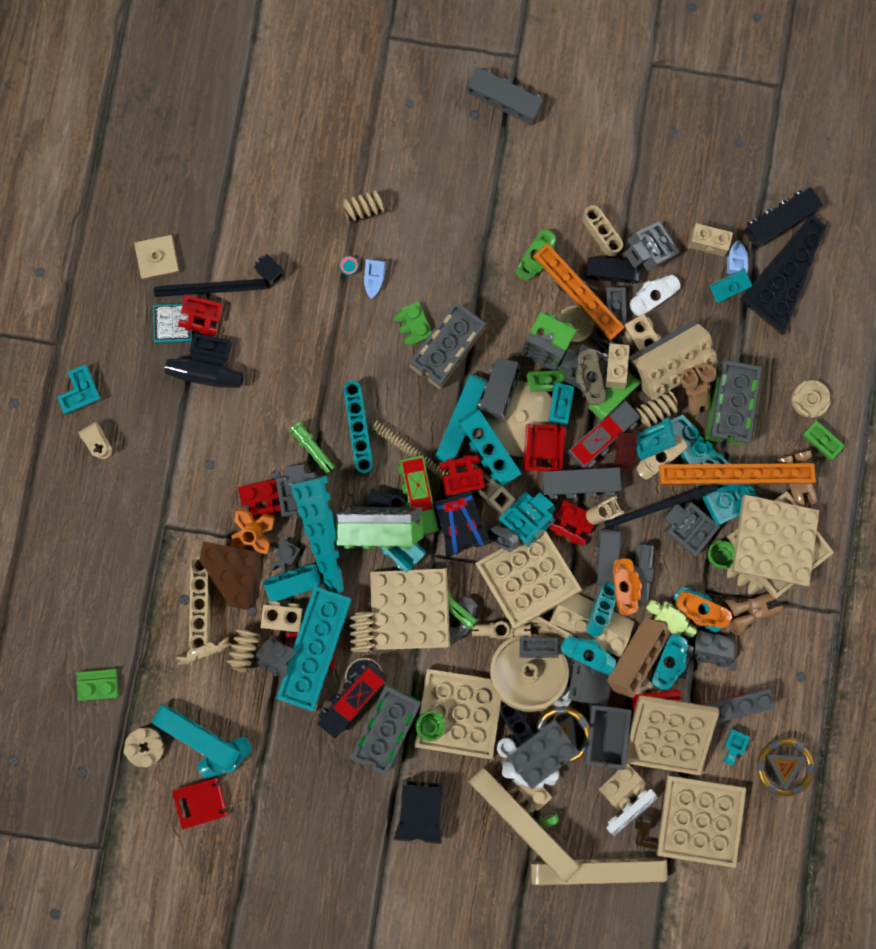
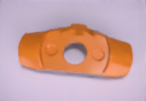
M630 559L614 560L613 568L616 604L620 614L627 616L638 611L637 601L641 599L642 584L637 571H634L633 562ZM622 581L628 585V590L625 593L619 588Z
M684 591L677 597L676 606L679 610L686 613V616L699 626L725 628L731 621L732 612L718 604ZM705 603L709 606L707 614H700L698 612L700 604Z

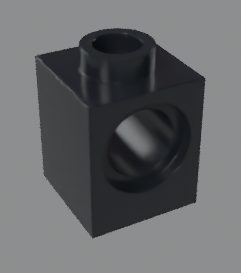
M268 254L259 257L255 262L254 268L256 272L271 287L285 275L284 270Z

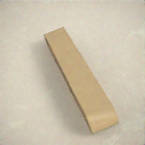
M483 767L468 781L565 883L580 869Z
M667 859L573 860L580 869L566 883L544 861L531 862V883L535 885L664 882L668 880Z

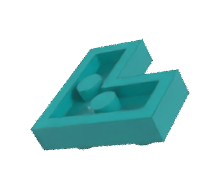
M82 365L68 371L74 390L57 396L65 415L101 401L87 365Z

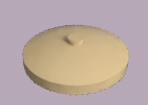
M518 381L505 422L484 417L508 454L513 457H524L526 424H532V431L534 424L557 425L556 422L548 421L551 396L547 392H530L527 381Z
M531 634V637H543L540 635ZM514 636L502 643L492 658L490 667L492 686L499 698L514 709L526 712L546 709L556 703L566 689L569 678L567 660L560 648L559 658H520V637L529 636Z

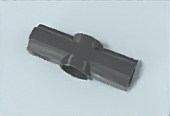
M636 545L633 567L634 571L638 572L642 584L641 599L637 601L641 604H648L649 587L653 579L652 558L654 546Z

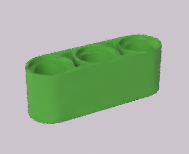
M627 369L625 389L607 388L605 390V402L599 405H589L588 408L602 421L641 382Z

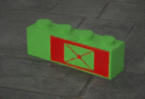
M424 455L401 459V463L398 464L399 474L404 476L405 482L402 483L403 493L408 495L409 500L405 502L406 507H422L423 534L438 532L439 527Z

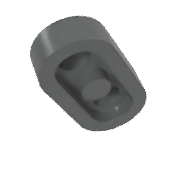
M497 525L488 529V537L494 545L509 552L519 547V538L515 533Z

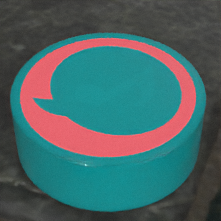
M346 256L340 261V270L344 275L353 276L358 272L359 264L354 257Z

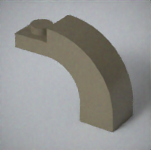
M475 463L472 464L473 469L479 468ZM465 465L455 467L456 473L466 471ZM482 471L485 488L475 489L474 491L490 506L503 513L515 498L503 486L497 484Z

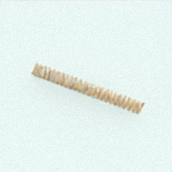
M378 421L372 425V431L375 430L379 435L382 434L385 440L388 439V442L394 443L397 449L400 448V451L403 450V453H406L409 457L415 456L418 452V449H416L413 453L415 447L411 449L412 445L407 448L409 443L404 446L406 441H403L400 445L403 439L401 438L398 441V436L394 440L396 434L391 438L393 432L389 434V429L385 433L387 427L382 431L384 425L378 430L381 425L379 423L376 426ZM429 458L425 462L426 468H428V471L431 470V473L434 472V475H437L442 480L446 469L443 471L441 469L438 470L440 465L435 468L436 463L433 464V461L429 463Z

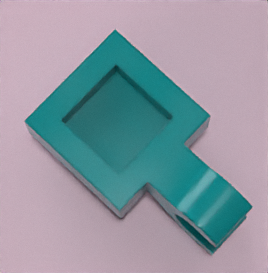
M730 729L723 746L728 751L722 762L733 766L737 754L744 755L750 737Z

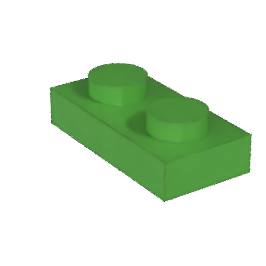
M560 370L529 372L527 380L530 392L553 391L554 383L568 385L562 381L565 373Z
M817 420L802 434L806 440L830 461L845 447Z

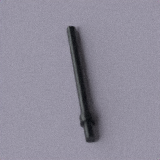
M715 484L703 488L697 487L692 489V492L605 521L604 524L606 529L692 499H701L704 495L716 492L717 488Z

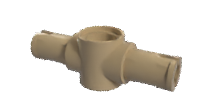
M500 621L490 622V624H475L472 628L479 630L472 631V637L490 636V638L499 639L513 638V636L531 637V631H524V629H531V624H525L514 630L510 622ZM497 626H506L507 632L504 636H499L496 633Z

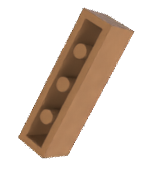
M644 618L632 640L629 641L623 655L619 658L614 670L609 674L607 682L613 691L634 698L671 635L664 623Z

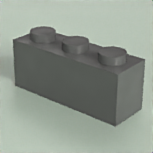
M496 358L495 364H492L490 379L485 383V393L478 405L484 417L505 422L522 371L518 362Z

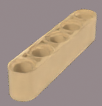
M200 556L195 557L191 561L189 646L194 650L198 648L195 644L198 638L203 639L204 646L210 642L211 578L205 568L202 571L198 570L197 563ZM200 579L205 582V587L202 590H199L196 585ZM199 599L205 602V606L201 610L196 606V602ZM199 618L204 621L202 629L196 626V621Z

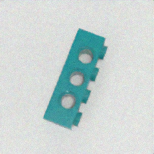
M478 408L458 420L461 424L458 428L464 437L468 435L471 439L469 445L473 451H479L482 457L479 460L485 468L489 466L492 473L489 475L493 481L499 482L501 486H504L521 475L516 464ZM476 428L482 429V434L479 437L473 436V431ZM487 444H492V451L488 453L484 452V446ZM503 460L502 467L495 468V461Z

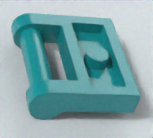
M669 417L650 428L633 433L638 457L641 461L677 445L672 429L673 425Z

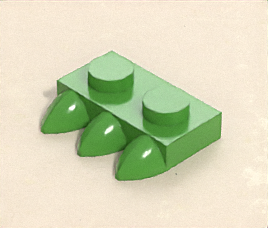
M419 302L401 308L394 317L395 321H406L400 327L399 332L411 333L406 337L404 344L415 345L423 342L432 332Z

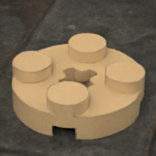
M151 727L139 728L131 732L125 741L124 754L133 765L138 767H149L157 763L165 751L162 735ZM147 742L149 751L145 750L142 752L140 744Z

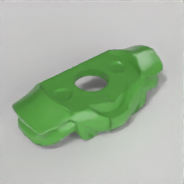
M542 230L536 236L518 264L516 274L519 278L528 281L543 269L537 261L531 259L530 252L532 250L539 251L547 243L553 248L556 243V237L552 232Z

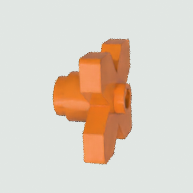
M238 509L235 513L234 522L241 530L233 533L230 546L242 549L245 545H252L256 552L267 554L271 541L264 533L272 530L275 517L263 514L255 521L249 510Z

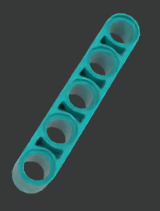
M470 373L435 459L442 462L450 458L456 459L464 440V436L458 428L461 426L458 420L477 408L484 392L485 383L488 380Z
M349 381L344 386V395L355 467L360 474L367 475L373 470V460L363 395L360 384L356 381ZM352 386L358 388V392L355 395L348 393V389ZM359 405L361 410L359 413L354 414L351 412V407ZM361 423L364 426L363 431L355 432L353 430L354 426ZM358 443H366V449L358 451L356 449ZM362 461L369 462L370 466L367 470L359 468V464Z
M161 704L151 720V723L226 769H232L241 753L235 746L167 705Z

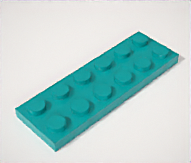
M314 586L293 648L296 654L289 660L285 671L287 676L283 677L276 699L315 711L352 598Z

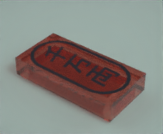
M617 433L614 468H634L637 433Z

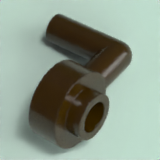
M641 813L640 817H636L635 829H638L635 843L638 846L657 850V841L644 839L649 831L650 815Z

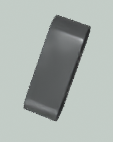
M600 529L595 576L596 585H603L605 583H612L614 585L613 568L614 560L619 559L620 531Z

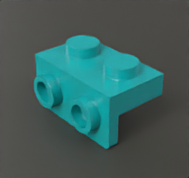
M418 543L414 544L410 549H400V546L382 549V552L387 557H391L396 562V566L405 572L411 570L427 553Z

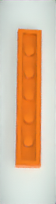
M548 243L533 256L609 340H612L625 328Z

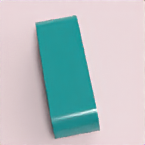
M314 564L297 568L263 581L269 601L273 602L313 590L314 586L319 587L322 585L317 566Z
M612 583L603 584L595 596L586 624L587 632L593 637L601 636L610 622L616 602L615 586Z

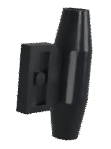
M196 333L193 335L190 347L192 359H167L165 364V374L187 382L217 388H241L244 378L242 372L223 366L229 357L232 345L231 340Z

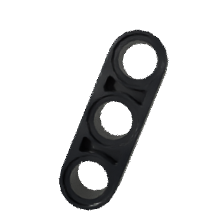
M589 257L587 259L586 278L638 284L641 279L642 265L634 268L629 260Z
M503 702L500 705V714L518 743L521 744L534 733L519 710L514 709L511 715H505L503 709L507 704ZM517 722H522L524 724L523 731L516 732L514 725Z

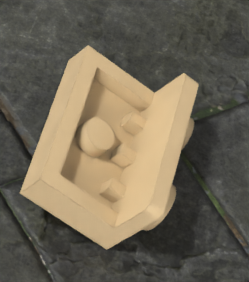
M626 763L625 770L619 769L599 790L619 811L624 809L635 795L638 796L644 791L646 783Z

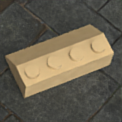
M577 594L554 608L548 622L577 637L594 639L607 652L621 658L629 641L634 621L613 611L610 622L602 635L593 637L586 630L593 601Z

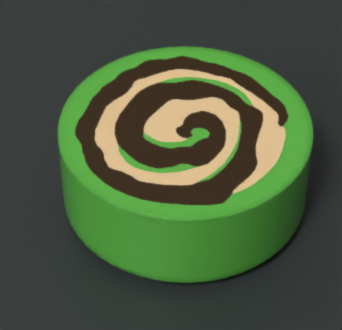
M549 812L540 816L538 820L540 826L546 828L558 823L559 818L556 812Z

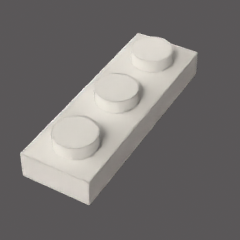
M651 789L640 793L637 797L639 800L634 804L629 803L623 809L624 813L619 817L614 816L608 822L609 826L606 828L613 836L618 834L658 799Z

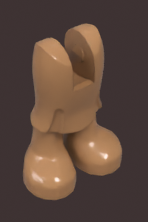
M708 364L695 366L696 373L693 369L688 368L684 370L680 377L681 385L686 388L689 410L693 415L699 414L700 407L702 406L705 411L711 408L710 384L708 382L715 380L716 369Z
M811 450L776 459L775 461L776 464H793V461L795 464L807 463L812 457ZM789 484L792 498L798 506L804 507L805 505L802 493H805L810 505L817 503L816 492L812 484Z
M769 592L753 599L748 598L747 601L740 603L732 599L723 601L724 608L732 612V617L745 611L749 612L748 615L731 619L730 626L735 635L742 634L745 628L754 622L758 623L761 619L779 614L784 610L782 604L767 608L766 602L775 600Z

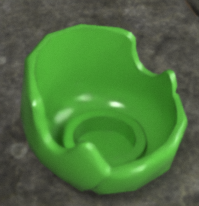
M722 540L711 544L707 555L709 562L717 569H729L733 564L735 547L730 542Z
M426 711L418 717L416 731L421 739L430 742L436 741L443 736L446 724L442 714L436 711Z

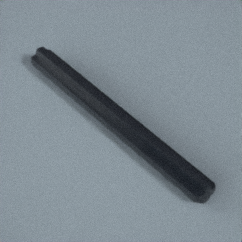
M265 279L156 286L154 287L155 297L185 294L265 290L267 283Z

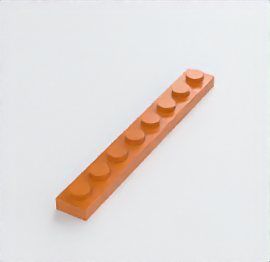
M814 463L659 465L660 485L814 484L816 482Z

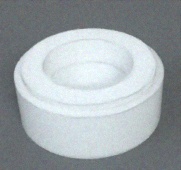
M502 738L497 743V751L504 758H508L507 754L516 748V744L511 738Z

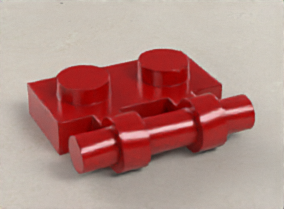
M185 294L180 314L188 317L187 321L179 319L178 327L185 328L186 331L190 332L191 330L202 332V335L210 334L215 336L217 328L210 327L211 322H219L222 304ZM194 318L204 320V325L193 323Z
M465 455L463 458L455 460L450 458L440 463L441 470H449L448 475L442 476L446 495L485 488L481 468L473 469L472 465L479 463L478 455ZM466 466V471L456 473L455 467Z
M276 479L238 487L241 505L250 506L249 511L253 519L263 514L275 515V512L281 511L280 504H273V500L279 499ZM265 501L267 503L266 507H256V503H261Z
M563 500L555 515V518L561 520L559 525L553 523L549 529L558 536L562 535L570 539V542L575 545L578 543L584 546L587 539L580 535L582 532L589 535L594 525L587 520V511ZM566 524L575 527V533L565 529Z

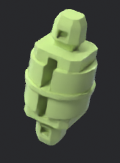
M650 600L647 604V610L655 614L653 620L664 623L671 634L680 636L683 632L688 637H693L696 634V627L689 623L690 618L686 616V613L680 611L678 607L667 601H664L661 606L660 603L654 600Z

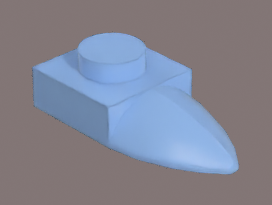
M737 240L730 249L727 257V274H733L743 268L748 273V256L740 240Z
M366 259L364 285L371 299L379 292L384 281L385 261Z

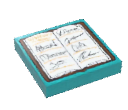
M182 304L153 305L155 344L192 342L193 330L190 332L186 331L185 328L178 327L179 319L187 321L188 317L180 314Z

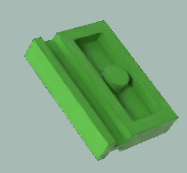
M117 669L76 672L78 678V701L119 697Z

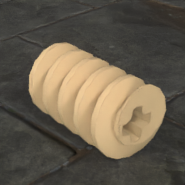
M375 190L372 192V197L367 192L365 193V199L362 195H358V201L351 197V203L344 199L343 208L348 223L350 217L355 222L357 215L364 219V213L371 217V211L378 215V209H381L384 213L380 195Z
M668 391L666 394L661 395L660 398L654 399L653 402L649 400L647 406L642 404L640 409L635 408V411L640 416L639 420L650 428V421L657 424V417L663 420L664 413L668 417L671 416L670 410L677 413L678 403L674 394Z
M356 612L354 616L350 617V620L355 621L350 627L356 629V631L350 633L351 636L356 637V639L350 641V643L356 645V647L351 648V651L370 652L372 651L370 648L375 647L374 643L369 642L375 639V636L369 634L375 630V628L369 626L374 623V620L369 619L370 616L374 615V612Z
M238 629L236 632L240 634V637H234L238 644L231 646L236 651L229 652L233 659L226 662L231 665L229 668L249 673V669L245 666L251 665L252 662L247 658L254 657V654L250 651L256 650L252 643H258L259 640L254 636L259 634Z

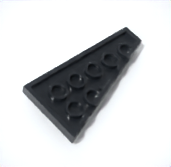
M813 214L808 217L752 283V287L748 288L739 299L782 336L786 332V327L791 319L793 309L798 301L810 265L813 262L815 252L826 228V225Z

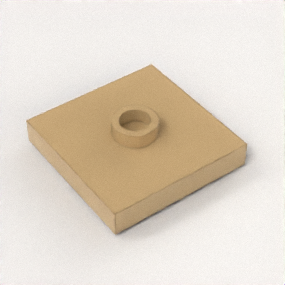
M172 235L134 243L142 280L180 273Z

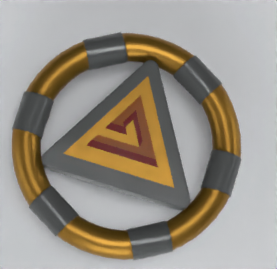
M566 706L547 710L540 717L536 725V732L545 726L547 720L553 715L568 714L570 717L558 725L577 749L574 718L577 719L584 730L585 739L579 754L567 763L581 759L586 754L590 725L586 718L577 710Z
M789 738L776 739L768 743L760 752L757 760V773L764 787L773 794L795 796L803 792L812 781L814 761L808 749L800 742ZM780 746H791L802 753L803 756L769 753ZM766 757L783 789L771 783L766 777ZM806 760V775L803 781L788 789Z

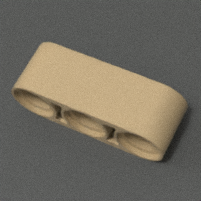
M588 206L583 215V223L603 252L608 257H616L623 247L622 239L598 206ZM593 213L597 218L590 219L587 214ZM598 229H605L607 231V234H600ZM609 244H616L618 249L612 250Z

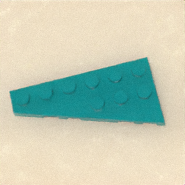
M684 415L671 420L674 436L676 434L679 435L687 444V448L680 454L685 464H730L721 454H717L709 441L706 442L699 435V431ZM747 484L716 485V492L703 496V500L717 526L740 516L742 496L749 495L760 498L754 492L755 489ZM696 485V487H699V488H703V487L709 486V485Z
M327 476L290 485L292 496L296 500L298 513L303 520L304 530L311 544V551L315 555L317 568L324 581L323 586L325 590L340 593L344 591L341 569L337 566L336 562L339 553L338 550L334 549V541L337 540L333 514L328 508L327 503L330 500V494L325 490V483H328Z

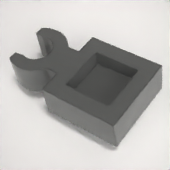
M283 540L274 555L278 558V561L271 565L270 570L273 571L276 566H280L281 571L279 574L285 573L286 563L292 566L301 549Z

